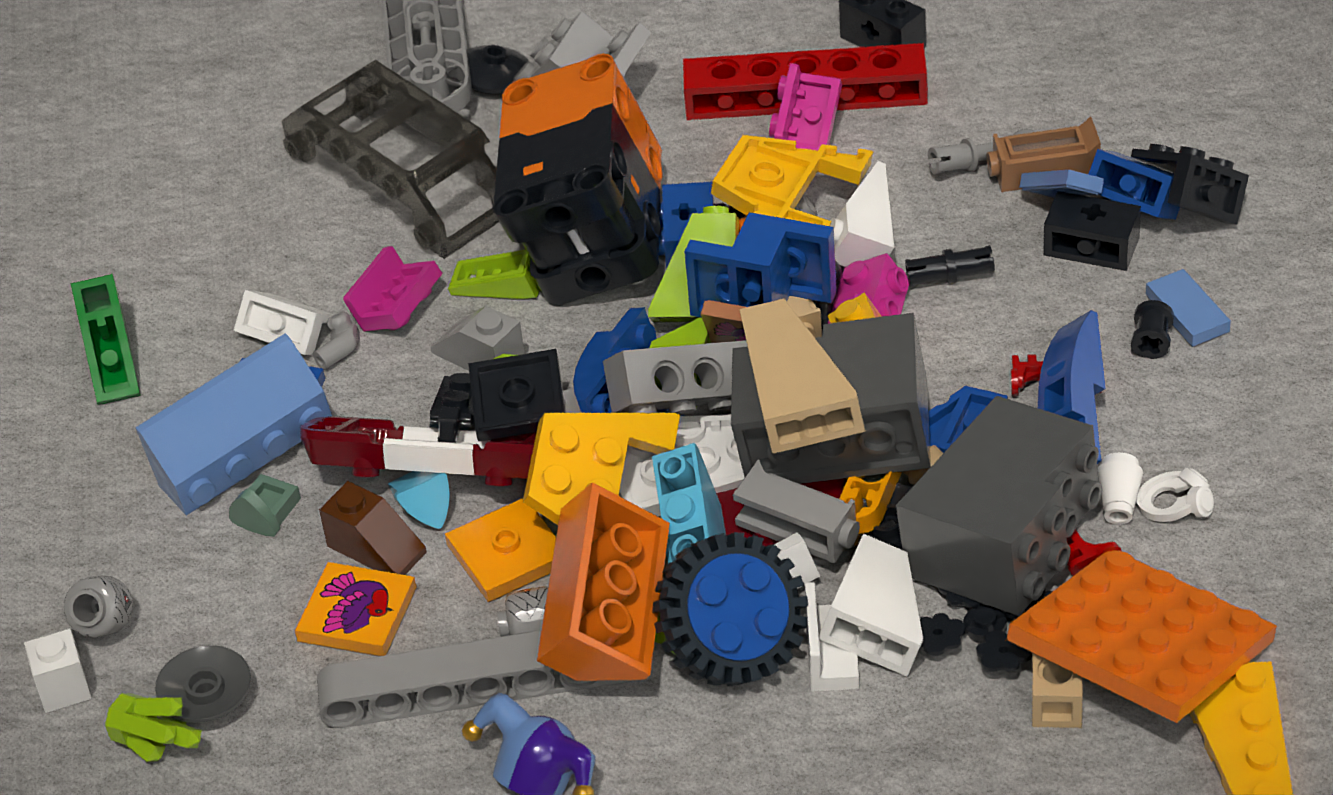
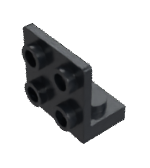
M1150 144L1148 150L1132 149V158L1175 173L1167 203L1222 223L1237 225L1249 175L1234 170V162L1216 157H1209L1207 160L1204 159L1205 151L1185 146L1180 147L1179 153L1174 152V148L1160 144Z

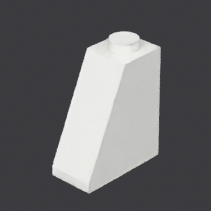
M863 534L829 609L819 639L848 652L857 653V656L904 676H908L923 641L908 554L906 551Z

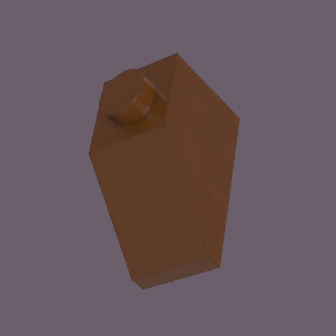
M347 481L319 509L327 547L373 570L406 575L427 553L426 546L383 497L350 481Z

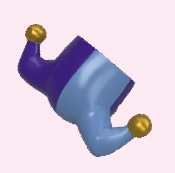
M498 693L483 705L474 720H469L463 725V737L468 741L474 742L481 738L483 729L493 723L497 724L502 732L503 741L497 755L493 777L506 788L520 795H563L570 777L574 773L577 785L573 789L572 795H595L593 788L590 786L595 765V755L588 747L576 741L572 732L562 722L548 716H530L508 695Z

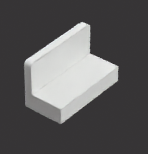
M245 290L234 331L269 343L286 333L301 354L313 356L322 323H327L328 319L334 314L271 293Z
M805 582V596L808 597L805 615L808 621L806 632L811 691L859 689L857 653L848 652L819 639L831 605H816L815 582Z

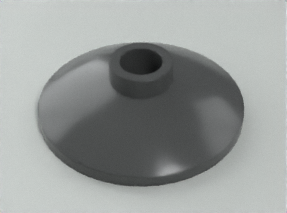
M215 645L199 646L179 653L165 664L157 677L155 693L157 698H182V716H171L174 719L189 723L210 722L228 715L242 704L251 687V673L245 659L232 649Z

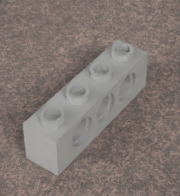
M747 341L623 350L605 359L603 365L612 413L647 414L657 413L659 409H669L670 413L683 415L695 412L697 410L696 406L708 405L710 412L731 409L733 348L747 347ZM694 373L700 378L701 387L696 383ZM654 376L660 380L662 391L656 386Z

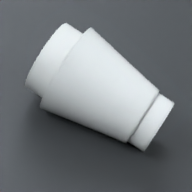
M1122 452L1111 453L1102 459V464L1097 468L1098 479L1102 485L1101 499L1104 518L1109 523L1121 525L1132 520L1143 470L1135 456Z

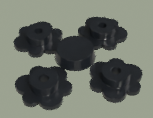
M938 588L941 594L946 595V600L950 605L960 604L973 608L966 613L963 621L949 619V616L945 613H937L932 618L920 617L923 641L920 647H923L928 655L939 656L948 649L959 648L961 646V637L966 631L971 639L981 642L976 647V654L981 658V666L986 671L996 672L1003 670L1014 672L1019 669L1020 663L1029 661L1033 656V652L1008 641V634L1004 632L1007 622L1006 616L1011 619H1017L1019 616L1006 611L1003 612L992 606H980L983 603ZM1044 588V591L1040 598L1035 601L1033 600L1023 613H1025L1027 610H1029L1031 607H1033L1035 604H1037L1039 601H1041L1043 598H1045L1053 591H1046V589Z

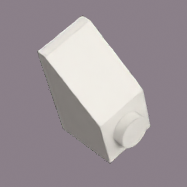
M71 626L24 641L32 675L45 713L91 699Z

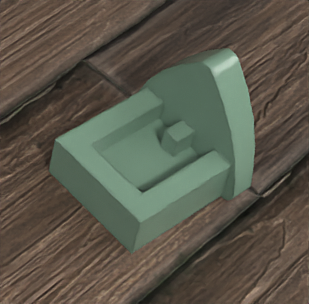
M259 474L251 486L242 491L232 502L229 508V519L232 523L243 529L273 537L280 530L281 523L300 501L299 488L290 483Z

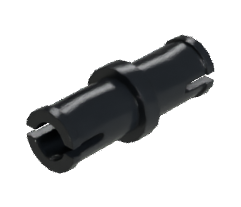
M987 245L982 248L959 252L945 249L942 250L941 255L912 260L906 259L905 269L906 275H909V287L941 280H947L949 284L957 282L959 277L988 272L994 273V258L990 256L992 255L991 246Z

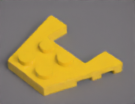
M742 135L713 179L711 194L746 216L751 212L831 227V221L796 210L795 207L817 172L859 185L871 166L873 151L858 148L857 155L837 153V146L821 144L818 150L796 148V141Z
M544 413L538 423L523 503L558 525L561 508L592 482L619 495L627 446L657 455L673 450L675 448L680 414Z

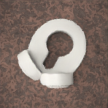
M1187 467L1182 471L1166 472L1149 479L1140 487L1136 499L1142 515L1149 520L1157 522L1178 520L1190 513H1194L1196 518L1208 517L1214 508V498L1209 489L1208 480L1193 468ZM1190 489L1187 495L1177 498V501L1168 508L1159 509L1153 506L1155 497L1163 491L1170 490L1178 493Z

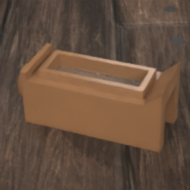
M1091 116L1080 126L1004 136L1002 138H998L997 134H993V151L986 154L988 172L990 177H997L1001 192L1021 190L1022 188L1019 187L1022 173L1072 170L1089 174L1096 151L1101 149V141Z

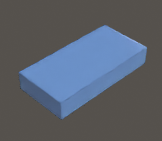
M1072 170L1030 172L1021 174L1019 188L1055 198L1057 191L1090 196L1102 193L1104 178Z
M1184 269L1146 283V296L1150 300L1164 302L1172 308L1174 312L1172 325L1192 347L1230 332L1231 320Z

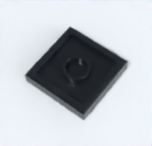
M557 349L468 363L475 431L478 442L537 432L539 420L544 413H566Z

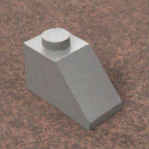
M484 306L457 321L431 346V353L468 371V363L491 360L501 354H525L520 321Z

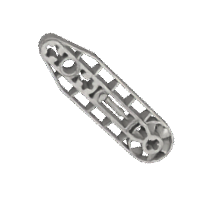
M382 0L389 84L396 111L407 119L436 121L450 117L462 110L471 99L472 85L461 0ZM431 28L436 31L437 42L435 43L431 41ZM418 31L421 36L420 45H416L415 34ZM449 77L456 78L461 82L451 81Z

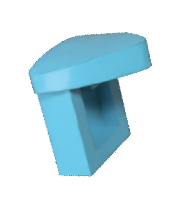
M412 471L388 483L395 500L407 513L431 527L439 529L443 526L450 498L449 483L445 473Z

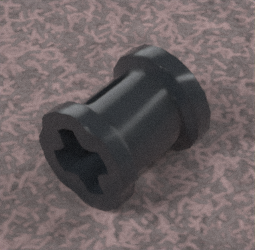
M1148 300L1136 307L1134 321L1137 325V330L1133 332L1131 348L1138 356L1156 359L1168 353L1171 338L1167 332L1172 326L1174 312L1169 305L1159 300Z

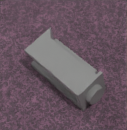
M759 459L733 494L734 501L745 505L735 518L737 526L778 542L798 532L804 539L810 554L832 563L836 562L844 548H851L857 539L860 524L856 521L855 500L851 499L847 504L843 500L772 473L768 474L764 472Z

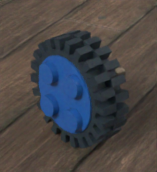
M733 532L728 535L722 533L691 544L690 547L681 550L675 555L677 559L668 563L663 570V573L666 574L665 579L657 582L655 592L661 593L660 600L653 602V613H660L661 621L654 623L656 634L664 632L667 641L661 643L666 653L673 651L677 657L672 662L679 669L688 667L691 670L689 676L696 680L705 678L708 679L707 684L716 686L722 684L736 686L760 680L779 671L778 666L788 663L794 656L790 653L791 649L800 647L804 637L798 635L799 629L807 627L808 621L806 616H801V608L808 606V597H799L797 588L804 586L801 575L793 578L789 570L795 567L790 558L781 560L777 556L781 549L774 544L765 547L762 545L764 539L753 535L745 538L744 533Z

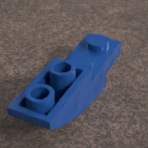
M645 307L630 308L612 331L596 332L585 347L576 366L573 380L574 393L581 413H612L603 365L605 359L623 350L650 348L651 341L657 339L655 328L650 324Z
M1090 310L1060 328L1051 340L1040 373L1038 409L1093 425L1095 446L1098 448L1099 453L1098 464L1102 460L1095 395L1105 390L1106 386L1098 314Z

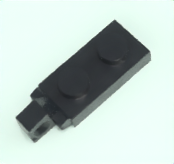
M456 373L451 376H444L430 410V428H439L438 442L456 443L461 430H475L469 373Z

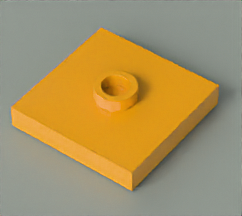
M523 498L445 533L447 546L487 602L551 573L556 536L538 512L523 503Z

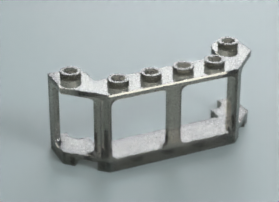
M377 60L372 61L300 106L282 120L285 135L283 144L292 158L309 162L316 156L315 146L317 145L327 151L338 163L346 164L356 171L363 180L372 182L384 190L388 197L393 200L397 199L410 208L415 226L413 234L416 241L422 248L430 249L443 259L499 223L491 208L447 237L445 224L427 198L426 192L468 164L474 168L476 183L488 193L493 206L497 167L491 162L484 147L490 141L482 128ZM345 88L346 99L342 105L326 115L314 108ZM380 108L388 111V113L357 132H349L339 125L352 116L363 121ZM405 122L446 150L417 169L408 171L372 148L370 143Z

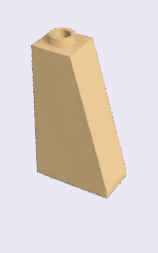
M785 299L739 309L772 454L865 432L855 389Z

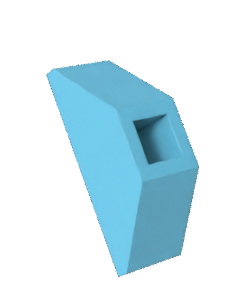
M695 443L652 456L660 515L662 519L670 523L666 555L667 562L671 563L677 559L675 555L681 550L690 547L691 544L722 533L726 535L722 507L699 448Z

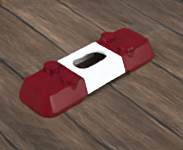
M327 416L314 418L300 426V438L312 464L352 467V475L357 477L379 476L380 469L485 476V484L490 486L512 485L513 478H528L537 433L478 442L475 430H461L456 443L438 442L439 428L399 426L397 429L394 422L388 419Z

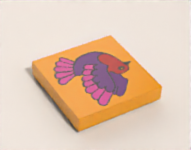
M327 562L295 629L297 641L377 656L386 655L417 588L415 577Z

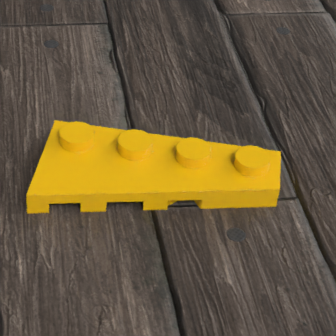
M1272 661L1248 662L1243 664L1236 674L1195 707L1189 715L1193 724L1197 723L1205 740V750L1211 762H1215L1220 772L1221 784L1226 795H1293Z

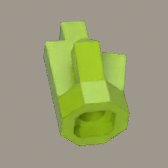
M121 693L108 709L105 723L111 741L127 745L146 762H158L166 747L164 744H175L185 748H198L202 730L187 726L186 722L168 717L182 716V698H146L133 693Z

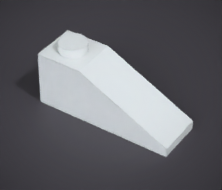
M877 161L847 201L837 218L830 219L831 227H834L835 260L839 265L847 267L855 261H865L885 253L890 255L894 249L886 165L883 162Z

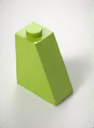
M725 206L703 207V213H692L648 308V317L652 322H691L700 318L690 316L684 251L690 239L733 247L739 234V219L736 213H729V208Z

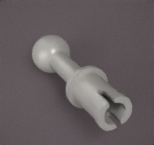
M1021 129L1016 131L1013 135L1032 133L1035 131L1031 129ZM970 138L962 139L960 144L931 147L928 150V159L941 158V161L929 163V168L933 174L956 169L974 171L977 168L978 161L987 160V152L993 151V142L975 145Z

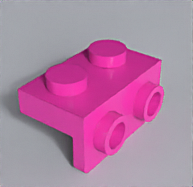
M790 63L788 75H782L779 81L778 100H782L779 114H772L769 137L796 141V148L818 150L821 144L829 145L842 88L841 79L801 73L798 64Z
M392 246L384 247L345 294L343 300L363 332L383 329L397 330L409 322L410 314L421 301L431 294L433 285L443 273L435 260L404 264Z
M888 253L865 261L851 263L844 268L831 313L841 303L854 299L865 292L882 317L901 314L909 288L906 273L895 264Z

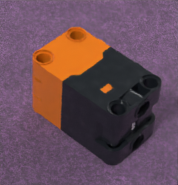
M605 53L597 54L587 60L530 78H522L508 85L502 94L501 124L492 209L509 239L515 243H522L531 257V276L546 301L552 305L565 304L649 278L654 274L659 265V237L661 236L660 188L663 178L661 167L662 148L613 57Z

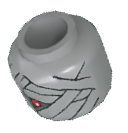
M91 576L78 580L68 590L64 599L63 611L67 623L75 632L85 637L97 638L117 633L128 624L133 612V600L129 589L120 580L112 576Z
M542 586L513 591L506 596V610L497 611L501 637L542 630L548 587Z

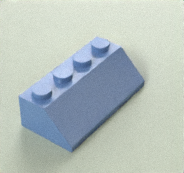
M285 333L135 428L159 487L187 516L302 441L300 438L301 425L314 418L332 416L324 390L291 338Z

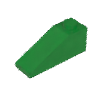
M113 274L70 283L97 404L102 405L140 396L127 326Z

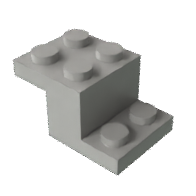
M581 11L571 21L564 18L551 33L550 37L553 38L551 41L544 37L530 54L534 61L532 63L528 61L516 74L514 80L530 78L587 60L592 56L602 53L613 57L621 74L624 76L651 32L639 22L628 33L622 29L615 37H612L593 19Z

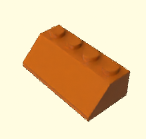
M593 482L561 508L537 662L576 681L645 680L650 676L656 634L654 623L658 619V613H653V602L660 600L661 593L655 592L657 582L663 580L669 522Z

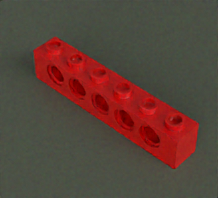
M924 43L683 59L686 120L779 114L782 100H778L779 81L782 75H788L790 63L798 64L801 73L841 79L842 88L837 111L928 105Z

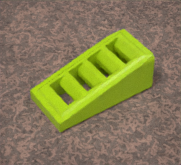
M526 249L458 261L448 287L451 295L512 299L537 298L540 291L531 276V257Z

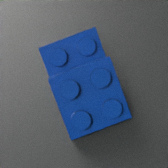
M749 212L733 247L690 239L684 251L690 316L701 317L704 301L708 300L750 307L780 299L787 301L789 296L832 303L836 294L834 227Z

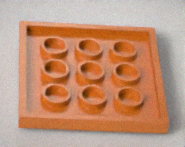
M1114 550L1099 556L1009 624L1007 640L1178 723L1236 674L1243 664L1250 662L1274 641L1277 625L1260 618L1257 613L1251 610L1241 609L1217 598L1210 591L1198 589L1180 581L1167 571L1157 570L1137 561L1126 552Z

